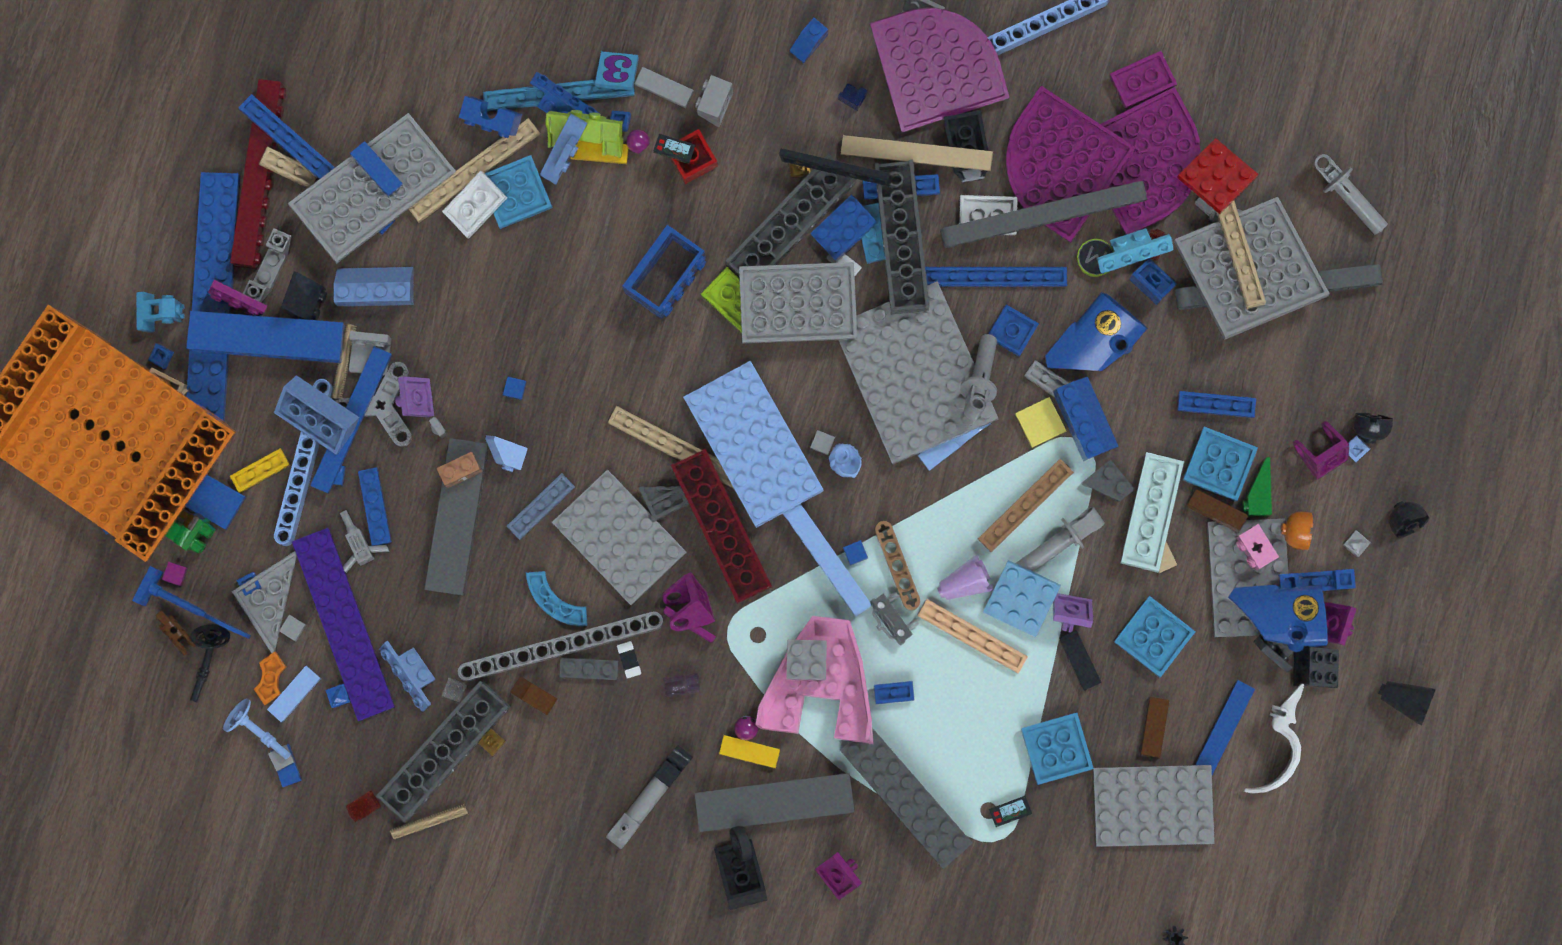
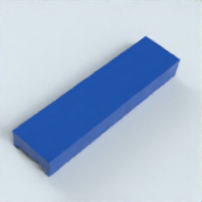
M190 311L186 349H189L191 352L342 363L341 356L345 325L343 322Z

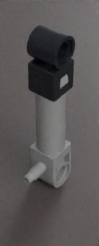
M677 745L666 759L667 761H664L648 785L627 812L622 815L606 838L622 849L663 794L689 764L693 756Z

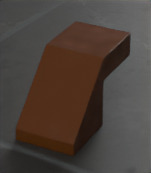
M521 676L510 692L546 715L549 714L557 701L556 697Z

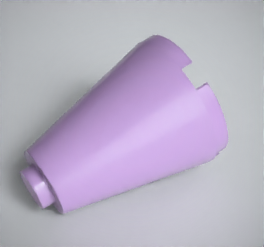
M976 555L939 582L940 587H938V591L942 598L945 597L947 600L990 592L994 588L993 584L989 585L987 581L990 579L984 563L982 560H979V555Z

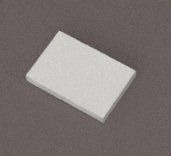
M480 171L442 212L467 238H470L508 197L483 171Z
M960 195L959 224L1016 211L1017 197ZM1013 232V233H1009V234H1005V235H1016L1017 232Z

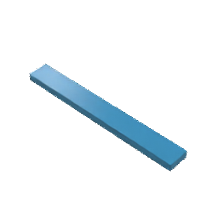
M596 80L556 84L563 87L565 91L573 96L578 97L581 101L635 95L634 87L633 91L601 88L595 86ZM535 86L483 92L484 101L489 102L487 112L497 111L498 108L515 109L538 106L545 95L544 92Z

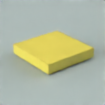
M1050 397L1015 413L1031 448L1066 432Z

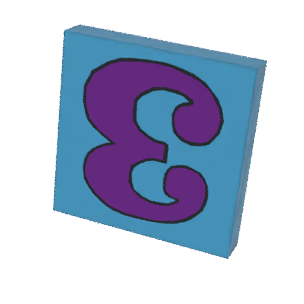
M601 51L595 86L633 91L639 60L638 55Z

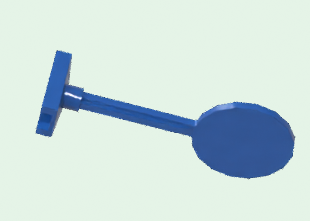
M151 566L132 600L146 606L152 595L155 597L160 596L248 639L251 637L249 633L209 615L203 609L163 590L162 586L157 585L163 571Z

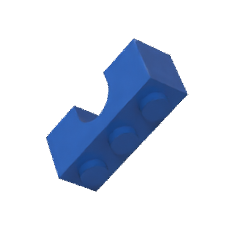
M472 96L464 97L459 118L464 119L465 124L475 126V124L481 125L482 130L488 132L495 130L499 136L505 138L516 136L522 117L521 113L506 108H498L497 115L491 119L487 114L489 102Z

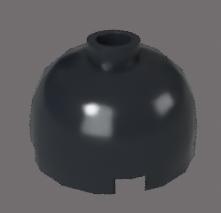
M1355 413L1354 430L1359 437L1365 439V443L1376 444V440H1383L1391 433L1393 418L1379 414L1376 416L1371 415V413Z
M1401 501L1394 506L1389 516V525L1394 535L1401 538L1415 533L1412 529L1417 526L1420 529L1424 527L1430 518L1425 509L1418 503H1404V501Z

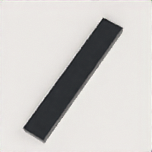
M782 148L779 152L781 161L884 186H890L892 182L890 173Z

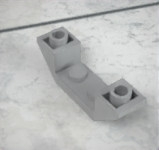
M273 228L266 243L269 249L254 280L248 281L243 294L259 302H262L268 296L287 259L291 235Z

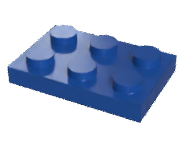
M851 194L810 234L837 262L878 222Z

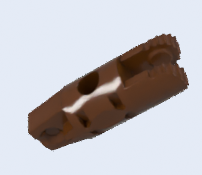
M162 611L155 615L161 622L158 627L183 655L187 654L185 647L179 643L183 638L193 648L196 646L191 641L190 635L178 624L172 615L168 618ZM175 629L178 630L175 634L171 633Z

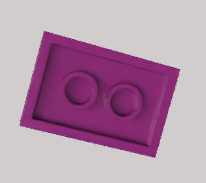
M1161 51L1114 71L1109 75L1125 109L1177 86V82Z
M216 280L213 281L208 291L212 299L218 302L223 300L228 303L230 308L234 310L241 309L246 312V315L262 316L267 305Z

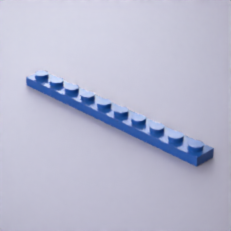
M252 94L239 106V110L318 180L335 168ZM395 220L380 230L379 233L383 235Z

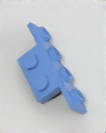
M570 114L540 176L557 184L562 172H566L571 164L569 162L570 157L573 158L578 150L576 145L588 124L587 122Z
M388 641L384 642L379 648L382 658L390 664L393 674L398 676L404 690L409 692L413 698L415 706L424 712L431 703L421 689L435 680L434 676L414 648L398 656Z

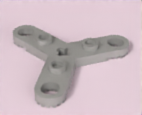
M395 362L390 366L364 417L377 416L393 442L400 447H405L410 444L412 434L393 404L400 392L398 378L407 377L409 371L404 363ZM402 367L404 370L403 375L395 376L393 373L394 369ZM342 398L336 402L348 404L350 398ZM379 401L382 403L386 402L384 410L376 408ZM406 432V441L399 442L397 440L398 433Z

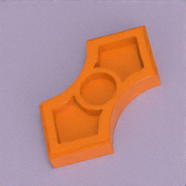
M276 651L259 662L262 669V678L260 683L254 688V691L264 705L269 704L280 696L279 678L281 673L287 668Z

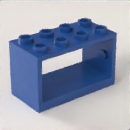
M667 225L622 287L625 294L660 319L664 316L667 317L673 310L672 305L675 300L679 301L684 294L683 289L686 285L690 286L695 279L694 274L697 270L701 271L705 266V251ZM674 240L683 249L691 252L696 257L658 307L636 290Z

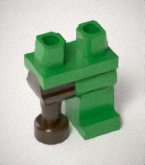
M183 509L179 517L184 520V523L176 519L165 536L186 551L192 550L198 554L202 553L206 544L199 539L202 535L208 539L211 538L216 529L209 524L211 520L208 518H204L199 513L191 514Z

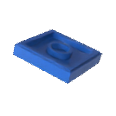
M1006 304L989 334L996 337L998 345L1020 357L1039 323Z

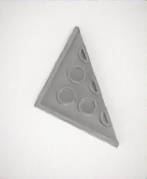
M296 551L232 591L271 653L276 651L279 630L281 629L296 563ZM258 580L262 589L254 590L252 594L245 596L242 590L244 588L246 592L256 587L255 581Z

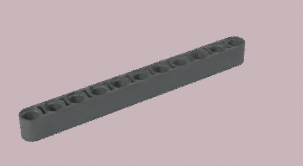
M1138 181L940 229L944 248H950L1136 204L1148 199L1144 182Z
M1379 264L1318 271L1329 292L1374 287L1383 284L1381 265ZM1197 286L1175 290L1178 310L1207 307Z

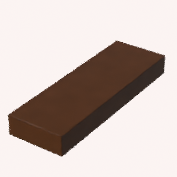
M1197 489L1187 505L1188 508L1238 533L1248 518L1247 514Z
M1149 697L1141 755L1161 757L1169 700Z

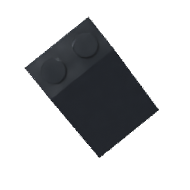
M294 271L281 308L294 319L318 320L320 305L325 302L327 297L326 289L317 282Z
M749 839L752 857L747 861L741 862L738 860L731 844L714 849L730 910L767 901L766 889L752 839Z

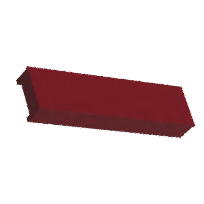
M706 449L672 464L671 467L737 604L771 588L772 585Z

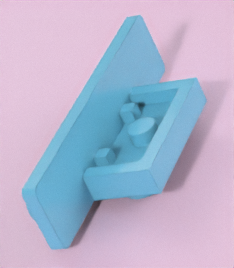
M1146 228L1110 240L1114 252L1098 257L1097 261L1100 272L1106 273L1172 251V239L1170 234L1151 240Z

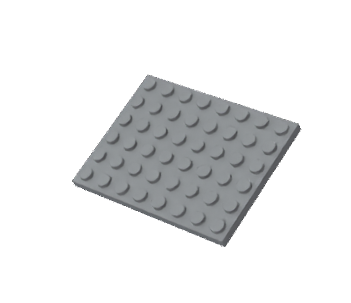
M938 281L927 285L929 311L891 315L890 302H887L856 316L857 339L838 340L892 465L998 420L991 401L987 402V406L978 420H969L964 415L966 398L962 395L960 387L965 379L973 376L975 364Z

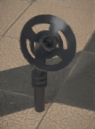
M203 625L197 627L191 633L193 644L205 648L206 651L202 666L198 669L200 672H197V681L190 701L198 702L204 682H207L206 677L209 676L207 673H210L209 667L214 649L223 647L230 641V632L219 625ZM210 631H214V632L221 633V635L218 636V635H216L215 633L210 632Z

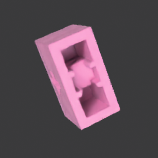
M1259 524L1236 537L1237 547L1241 552H1245L1248 557L1246 558L1247 563L1251 568H1255V570L1279 558ZM1258 545L1259 549L1253 552L1252 548Z

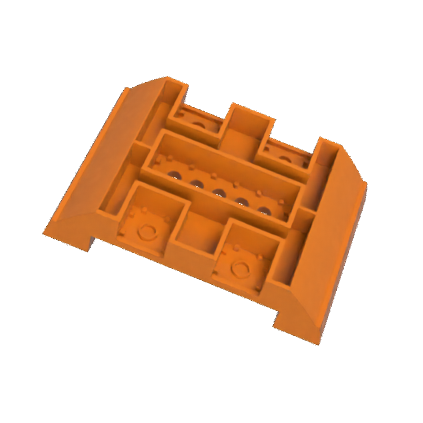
M47 305L0 373V458L116 538L115 541L147 562L227 447L236 431L205 407L196 404L174 389L171 384L151 372L148 368L133 361L111 346L110 342L56 308ZM74 409H77L79 416L73 420L70 414ZM89 420L94 421V428L91 430L86 428V423ZM108 430L110 437L108 440L103 441L101 434L103 431ZM120 441L125 443L123 451L117 450V444ZM135 452H139L141 455L138 462L132 460V455Z

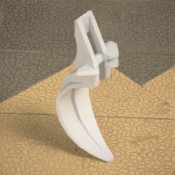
M1303 683L1296 688L1280 707L1272 705V712L1274 713H1270V716H1273V729L1289 739L1292 747L1291 758L1286 768L1269 784L1259 788H1245L1244 792L1262 793L1276 789L1293 775L1298 766L1301 745L1299 738L1289 727V724L1296 723L1295 708L1302 695Z

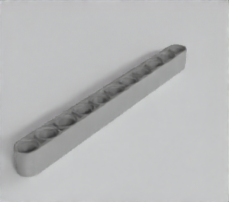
M649 612L470 661L460 665L458 675L463 680L473 681L658 630L663 626V617L658 612ZM652 616L659 617L660 622L657 626L650 625L649 620ZM639 621L641 628L638 631H632V622ZM615 626L622 628L620 636H613L612 629ZM601 631L604 637L601 641L597 642L593 638L594 633ZM578 636H582L585 639V643L581 647L575 645V639ZM560 641L566 643V649L562 652L556 649V645ZM542 646L547 648V654L544 657H540L537 652ZM526 651L529 658L527 661L521 662L519 655L521 652ZM503 657L510 659L507 667H502L500 664ZM484 662L491 664L490 671H482V664ZM466 667H471L472 669L470 677L463 675V670Z

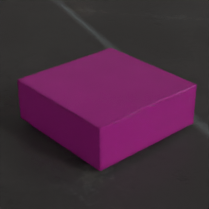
M168 562L162 580L182 586L188 568Z

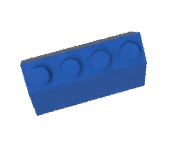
M1088 377L1073 381L1053 391L1083 462L1118 447Z

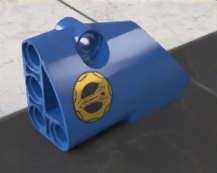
M1101 292L1080 319L1068 327L1045 355L1047 368L1103 371L1122 355L1130 353L1133 345L1148 328L1115 299ZM1122 340H1125L1126 342V348L1124 350H1120L1119 343Z
M1277 585L1237 587L1228 596L1251 620L1266 641L1287 644L1288 648L1293 652H1299L1305 646L1316 647L1327 646L1326 611L1321 585L1279 588Z

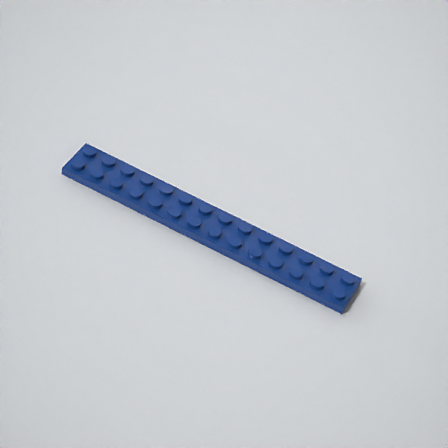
M201 172L192 311L231 314L232 308L228 306L227 302L223 300L218 302L212 299L208 291L214 280L233 289L234 266L230 261L238 216L240 175L238 173ZM189 350L187 390L189 392H187L186 397L196 404L205 407L225 422L229 355L191 352Z

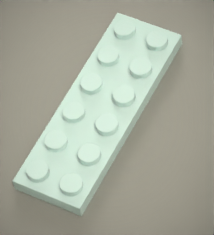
M1146 452L1121 557V564L1159 572L1184 461Z

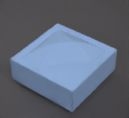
M1358 435L1348 442L1349 456L1355 462L1371 449Z

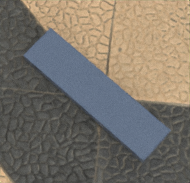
M561 473L507 527L521 540L575 486Z

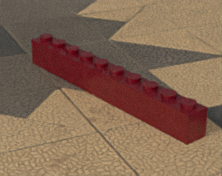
M258 79L256 98L279 119L280 117L282 118L284 112L282 100L286 98V88H284L280 81ZM254 122L251 124L230 261L234 267L257 269V265L261 263V253L259 251L260 246L264 244L262 232L263 227H266L267 224L265 212L270 205L268 192L272 190L273 185L271 179L273 171L259 165V162L266 147L278 151V144Z

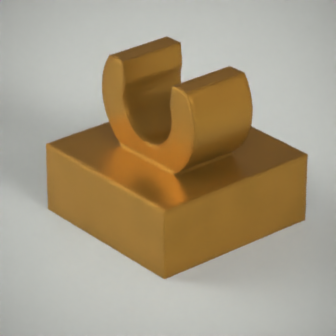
M490 729L478 744L491 756H494L506 741L493 729Z

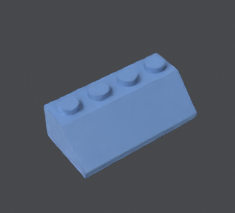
M413 267L338 268L334 280V303L337 306L413 305Z
M297 375L283 387L274 411L276 415L336 455L354 432L360 418Z

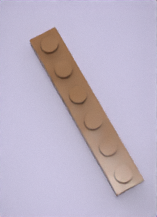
M1059 459L978 540L992 552L1074 472Z

